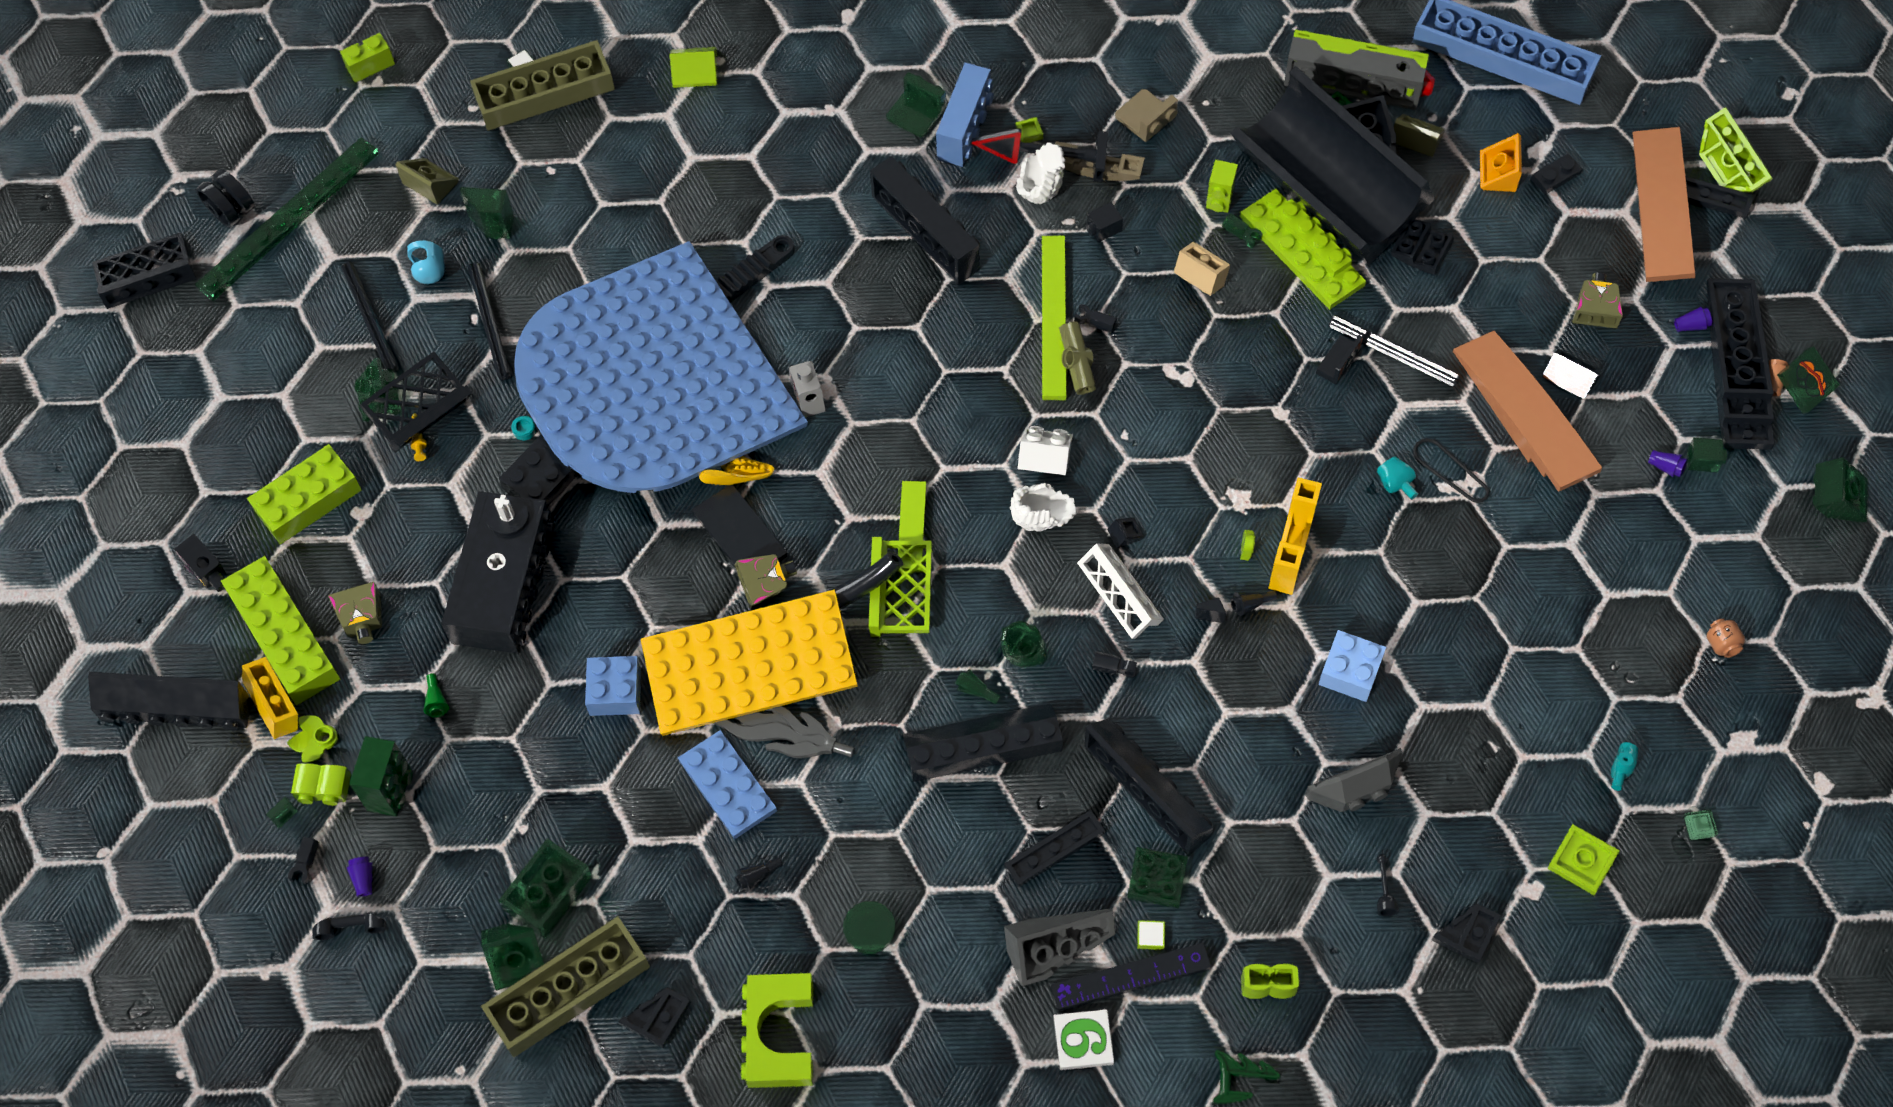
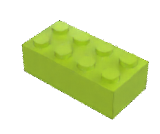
M328 444L247 499L256 514L281 545L361 491V488L355 476Z

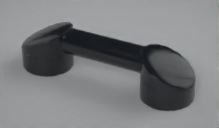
M371 913L335 918L329 917L319 921L313 927L312 938L315 940H329L334 937V928L365 924V932L382 933L386 931V921Z

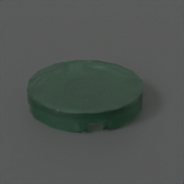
M864 901L856 904L847 912L843 921V933L847 943L858 952L875 954L883 951L895 936V920L892 912L885 905L876 901Z

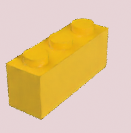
M263 657L242 665V682L273 739L297 731L298 713L267 658Z

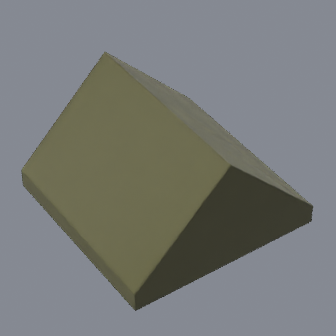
M1402 114L1396 119L1394 124L1396 144L1433 157L1445 132V128Z
M425 158L397 161L396 163L402 183L437 205L459 180V178Z

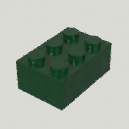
M365 736L349 784L367 811L397 817L399 809H402L404 806V792L406 786L411 784L413 771L395 741Z

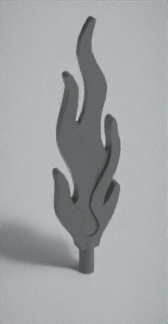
M783 706L765 710L773 712V714L755 712L736 717L742 724H734L728 720L712 723L723 728L733 736L746 741H790L794 744L769 743L765 745L767 751L779 752L793 758H809L822 754H832L833 752L852 757L855 751L854 747L837 742L836 738L832 737L821 723L811 715L804 712L800 713L801 719L805 721L808 725L807 727Z

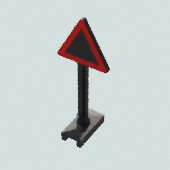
M1021 129L972 138L973 145L1013 164H1017L1020 151L1036 154V150H1040L1044 145L1020 142ZM1099 131L1095 149L1061 147L1063 157L1093 162V181L1095 182L1103 181L1108 132Z

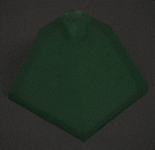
M504 924L481 931V945L496 991L511 987L544 965L534 928Z

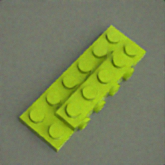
M1274 189L1241 211L1240 218L1329 310L1365 286L1366 280L1351 266L1352 256L1349 250L1346 248L1341 249L1336 244L1337 241L1334 235L1330 232L1326 234L1321 229L1320 221L1316 217L1310 218L1306 214V208L1301 202L1296 203L1292 198L1287 200L1277 189Z

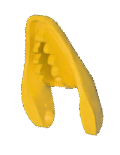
M741 456L722 465L721 467L724 471L703 470L699 474V479L706 484L733 485L767 478L773 474L774 467L767 463Z

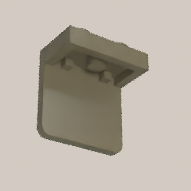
M1142 89L1115 112V118L1143 141L1147 142L1177 116L1178 99L1170 95L1162 102L1148 90Z

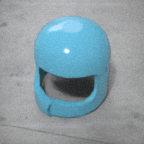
M425 240L415 241L407 246L408 258L413 262L411 273L414 279L422 284L438 282L445 272L442 248L433 242ZM423 248L427 252V258L424 260L418 259L412 255V252L415 249Z

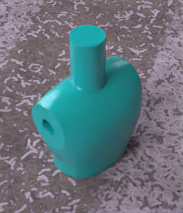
M1394 456L1379 466L1377 473L1381 478L1384 488L1389 493H1395L1402 489L1411 500L1417 497L1418 492L1410 485L1415 479L1416 474L1408 464Z
M1624 742L1618 748L1611 768V777L1613 778L1611 788L1613 790H1622L1624 780L1633 773L1637 765L1638 747L1632 743Z

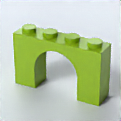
M812 974L747 975V984L742 985V998L747 1000V1010H742V1026H746V1036H742L741 1047L742 1053H746V1063H741V1078L746 1079L748 1088L813 1086V1057L811 1052L777 1053L768 1049L760 1040L761 1025L765 1018L773 1011L786 1007H813Z

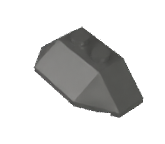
M1401 748L1396 749L1388 754L1308 786L1305 796L1307 800L1340 812L1349 809L1350 811H1356L1365 805L1364 803L1371 800L1374 802L1380 801L1388 795L1387 793L1392 785L1403 751Z

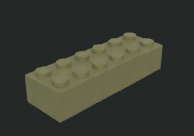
M598 40L470 80L487 131L615 90L611 72Z
M617 916L483 1004L481 1008L511 1055L516 1057L650 968L646 957Z

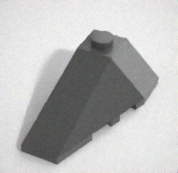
M1111 908L1028 919L1004 926L1007 952L1021 986L1049 978L1054 975L1053 971L1063 964L1069 965L1074 961L1073 958L1083 951H1090L1115 935L1114 915Z

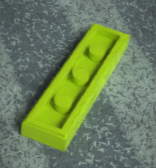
M902 481L899 541H924L926 482ZM898 548V556H900L903 552ZM916 548L911 553L918 561L923 558V548ZM906 557L902 560L904 565L901 568L907 572L915 563ZM918 568L915 572H922V570Z

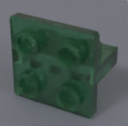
M374 358L355 382V391L358 394L359 405L395 379L392 370L382 369L380 358ZM392 388L389 390L388 399L399 400L397 389ZM372 402L368 405L374 413H383L384 403ZM388 404L387 414L398 415L401 411L400 405ZM359 407L363 421L368 422L370 418Z

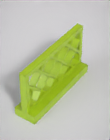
M872 537L871 566L888 553V548H899L903 552L899 557L902 560L908 557L915 565L907 572L900 568L898 571L902 576L897 581L892 583L887 579L870 592V636L881 637V633H930L932 541H883L882 537ZM916 548H926V555L919 561L911 554ZM918 568L926 574V577L919 583L910 576ZM907 579L914 587L907 594H904L898 586ZM894 590L902 598L892 606L886 600V596ZM919 590L925 596V599L917 606L910 597ZM906 601L914 609L904 617L897 608ZM892 613L901 619L895 626H885V619ZM916 613H919L924 618V626H914L909 620Z

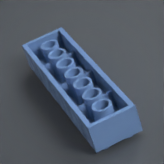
M1451 0L1428 1L1416 25L1412 43L1578 105L1581 104L1601 58V55Z

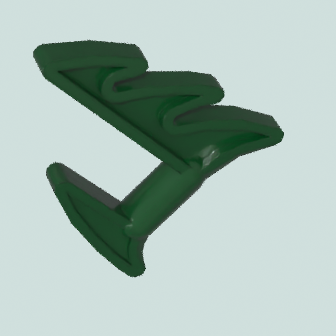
M1216 1050L1214 1054L1220 1063L1221 1071L1220 1092L1213 1098L1212 1102L1214 1104H1229L1249 1100L1253 1097L1251 1092L1231 1091V1076L1278 1080L1280 1074L1262 1060L1259 1061L1260 1069L1245 1055L1238 1053L1237 1058L1243 1065L1241 1066L1230 1055Z

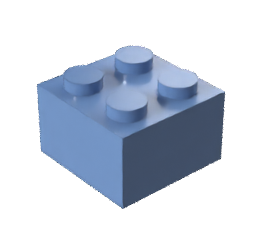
M638 657L587 658L585 705L589 715L640 714L641 666Z

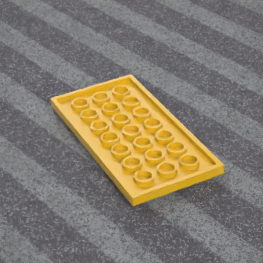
M835 590L641 638L654 706L662 736L858 687Z

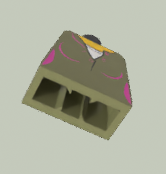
M1596 272L1592 275V280L1584 281L1579 293L1572 323L1618 328L1623 314L1619 287L1616 283L1606 282L1607 275L1605 273Z
M776 554L741 559L735 563V568L750 609L786 590L787 583L785 578L797 575L794 562L789 561L779 564Z
M375 582L328 595L347 636L352 637L356 635L359 644L370 643L373 640L371 631L382 627L381 595Z

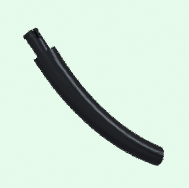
M888 552L862 573L831 589L836 591L839 608L842 609L852 604L885 582L904 565L902 559L894 552Z

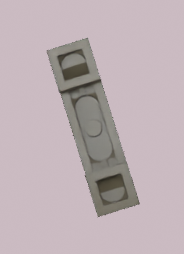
M1057 141L1055 142V145H1059L1060 147L1078 149V145ZM1122 154L1121 159L1106 156L1103 180L1129 181L1140 179L1145 158ZM1064 157L1065 170L1093 178V162Z

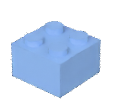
M1338 630L1318 685L1367 702L1386 647Z

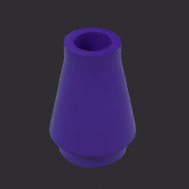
M1699 307L1679 318H1675L1674 325L1677 332L1706 330L1707 327L1712 326V318L1708 308L1702 309Z
M1653 450L1648 464L1654 465L1674 478L1675 476H1682L1688 459L1682 458L1683 455Z
M358 857L349 860L347 871L356 890L357 897L371 895L373 863L370 862L369 857Z

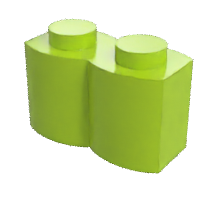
M296 764L291 794L302 804L322 801L326 805H338V802H346L351 772L347 767L339 765Z
M1263 964L1248 965L1244 967L1241 975L1242 995L1251 999H1260L1268 995L1279 999L1293 997L1296 995L1299 987L1298 967L1290 964H1278L1273 967Z

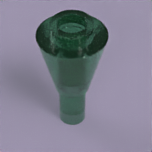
M970 669L967 673L962 671L955 682L958 685L957 691L983 697L995 705L1001 697L988 689Z

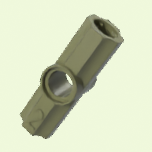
M1078 322L1063 324L1059 327L1064 346L1062 353L1063 366L1070 369L1077 395L1093 392L1096 389L1091 371L1093 353L1090 348L1085 347Z

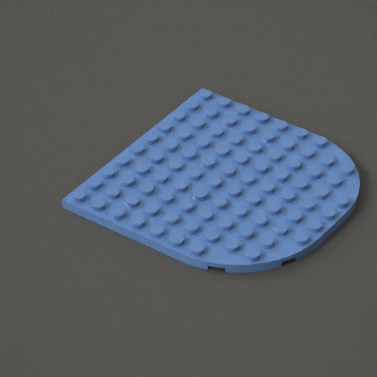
M690 241L552 299L528 321L516 347L514 362L516 386L524 406L549 447L565 466H570L581 474L583 479L607 489L630 493L642 490H653L656 492L669 489L698 477L703 470H713L807 427L808 421Z

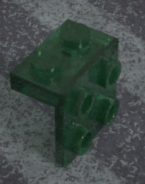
M908 72L903 78L904 92L886 114V119L918 137H924L946 109V91L938 85L925 81L921 76H915Z

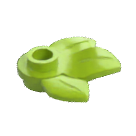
M317 716L299 717V724L302 731L288 740L287 745L294 751L302 753V762H314L323 755L325 750L332 748L336 744L338 733L332 726L324 725L323 721ZM329 735L326 741H322L324 736Z

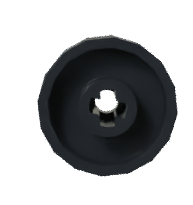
M223 168L211 175L212 183L204 181L196 188V193L205 207L217 220L227 227H232L239 221V213L246 215L255 208L249 193L234 176Z

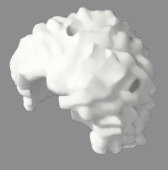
M1049 142L1043 145L1040 150H1036L1035 156L1026 157L1025 161L1022 162L1016 188L1018 194L1022 195L1029 202H1034L1035 204L1048 202L1049 199L1057 195L1058 190L1061 188L1065 158L1059 145Z
M1046 483L1032 485L1031 487H1019L1014 491L1011 498L1010 510L1014 522L1028 531H1044L1054 526L1061 527L1067 524L1070 519H1073L1077 511L1074 498H1070L1067 494H1062L1061 490L1055 492L1054 488Z

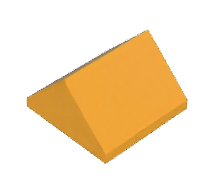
M1519 133L1480 150V188L1490 191L1516 192L1522 174L1521 135Z

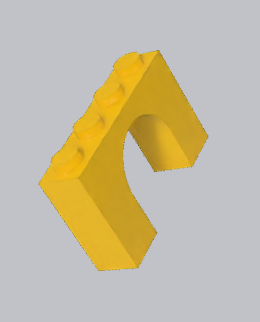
M1297 478L1268 589L1290 595L1293 594L1322 483Z

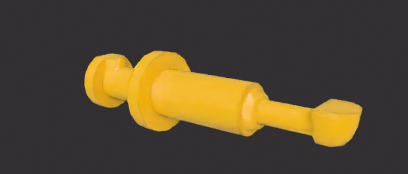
M414 413L412 415L413 419L417 417V414ZM421 434L410 443L411 449L416 450L414 459L418 462L426 459L423 449L427 447V443Z

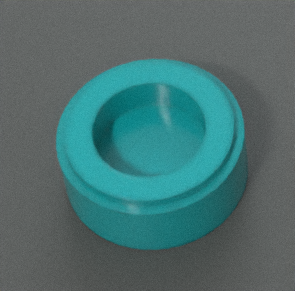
M520 416L512 422L511 429L517 439L529 440L535 435V422L531 417Z

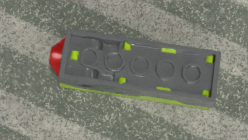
M1295 30L1287 62L1284 86L1289 84V72L1297 66L1327 94L1333 95L1338 91L1345 97L1359 100L1384 95L1386 105L1416 110L1419 98L1432 94L1435 78L1426 70L1429 54Z

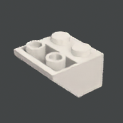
M1031 426L1030 429L1025 428L1020 443L1018 469L1066 475L1073 434H1068L1067 431L1061 429L1053 430V432L1044 431V428L1038 426Z

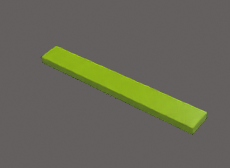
M1042 236V400H1066V368L1062 363L1064 346L1059 330L1060 326L1066 324L1065 236Z

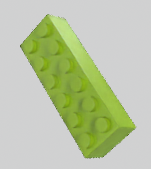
M265 556L221 580L296 705L341 680Z

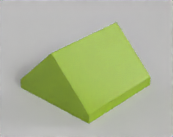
M716 47L671 50L670 64L673 88L717 85Z

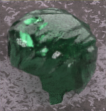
M1016 621L1002 629L1001 649L1011 664L1023 668L1034 667L1037 664L1043 665L1046 662V643L1035 625L1031 626L1024 621Z

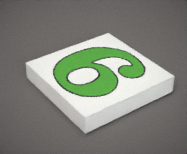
M1107 1010L1054 1015L1060 1070L1114 1065Z

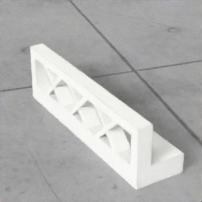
M1095 544L1077 562L1132 639H1136L1148 626H1158L1164 620L1109 544ZM1093 557L1098 561V572H1093L1087 564ZM1103 576H1109L1112 580L1111 591L1103 587ZM1117 594L1123 595L1126 599L1125 610L1119 609L1117 606ZM1131 613L1137 614L1142 621L1136 629L1130 624Z

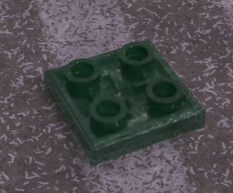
M1136 847L1127 899L1179 909L1188 857Z

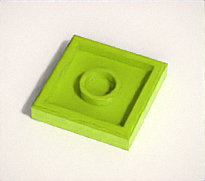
M1572 824L1547 869L1595 895L1620 850Z

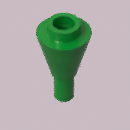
M431 673L426 676L428 689L424 713L433 718H438L448 712L449 706L438 687L436 674Z

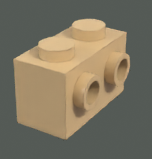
M1192 242L1180 250L1174 273L1211 296L1224 287L1230 264L1195 242Z

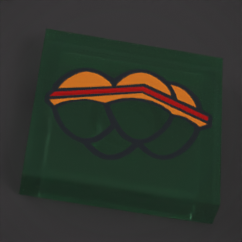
M1814 346L1806 349L1777 374L1803 414L1811 411L1840 386Z

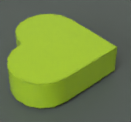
M1244 529L1240 560L1249 561L1255 544L1253 530Z

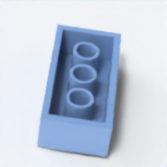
M964 63L936 132L937 160L963 167L965 160L970 159L973 146H971L972 138L979 136L980 129L978 127L980 123H984L987 113L986 107L991 106L994 94L991 93L993 79H991L990 69Z

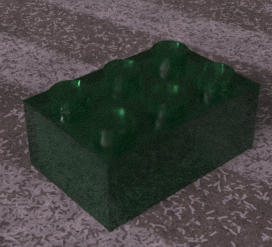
M547 838L498 901L505 912L543 938H546L593 875L588 865Z

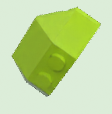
M1726 107L1705 120V129L1699 155L1719 186L1741 192H1753L1773 179L1756 150Z

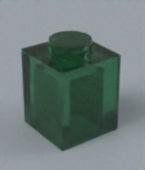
M1693 437L1687 448L1688 470L1718 472L1721 465L1725 464L1727 459V450L1723 449V440Z

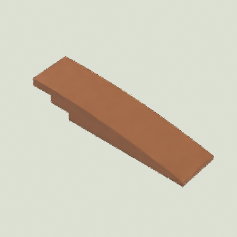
M1680 127L1633 132L1646 282L1695 278Z
M1495 331L1453 349L1454 354L1528 463L1533 461L1542 476H1548L1558 492L1601 472V465L1567 418Z

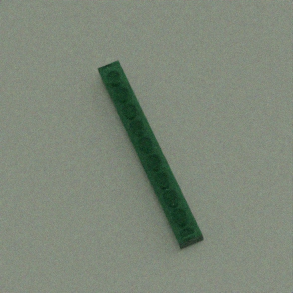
M362 137L359 138L195 283L197 289L214 301L379 154L377 148Z

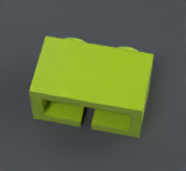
M381 33L363 40V45L356 43L340 51L345 66L355 83L395 64L390 48Z
M1215 160L1208 187L1207 209L1228 213L1234 192L1238 164Z

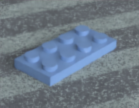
M721 730L678 757L680 764L734 839L777 812L776 806Z

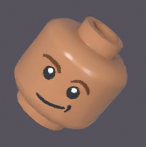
M1718 619L1710 625L1711 628L1707 632L1706 637L1717 655L1729 658L1743 650L1745 637L1735 621Z

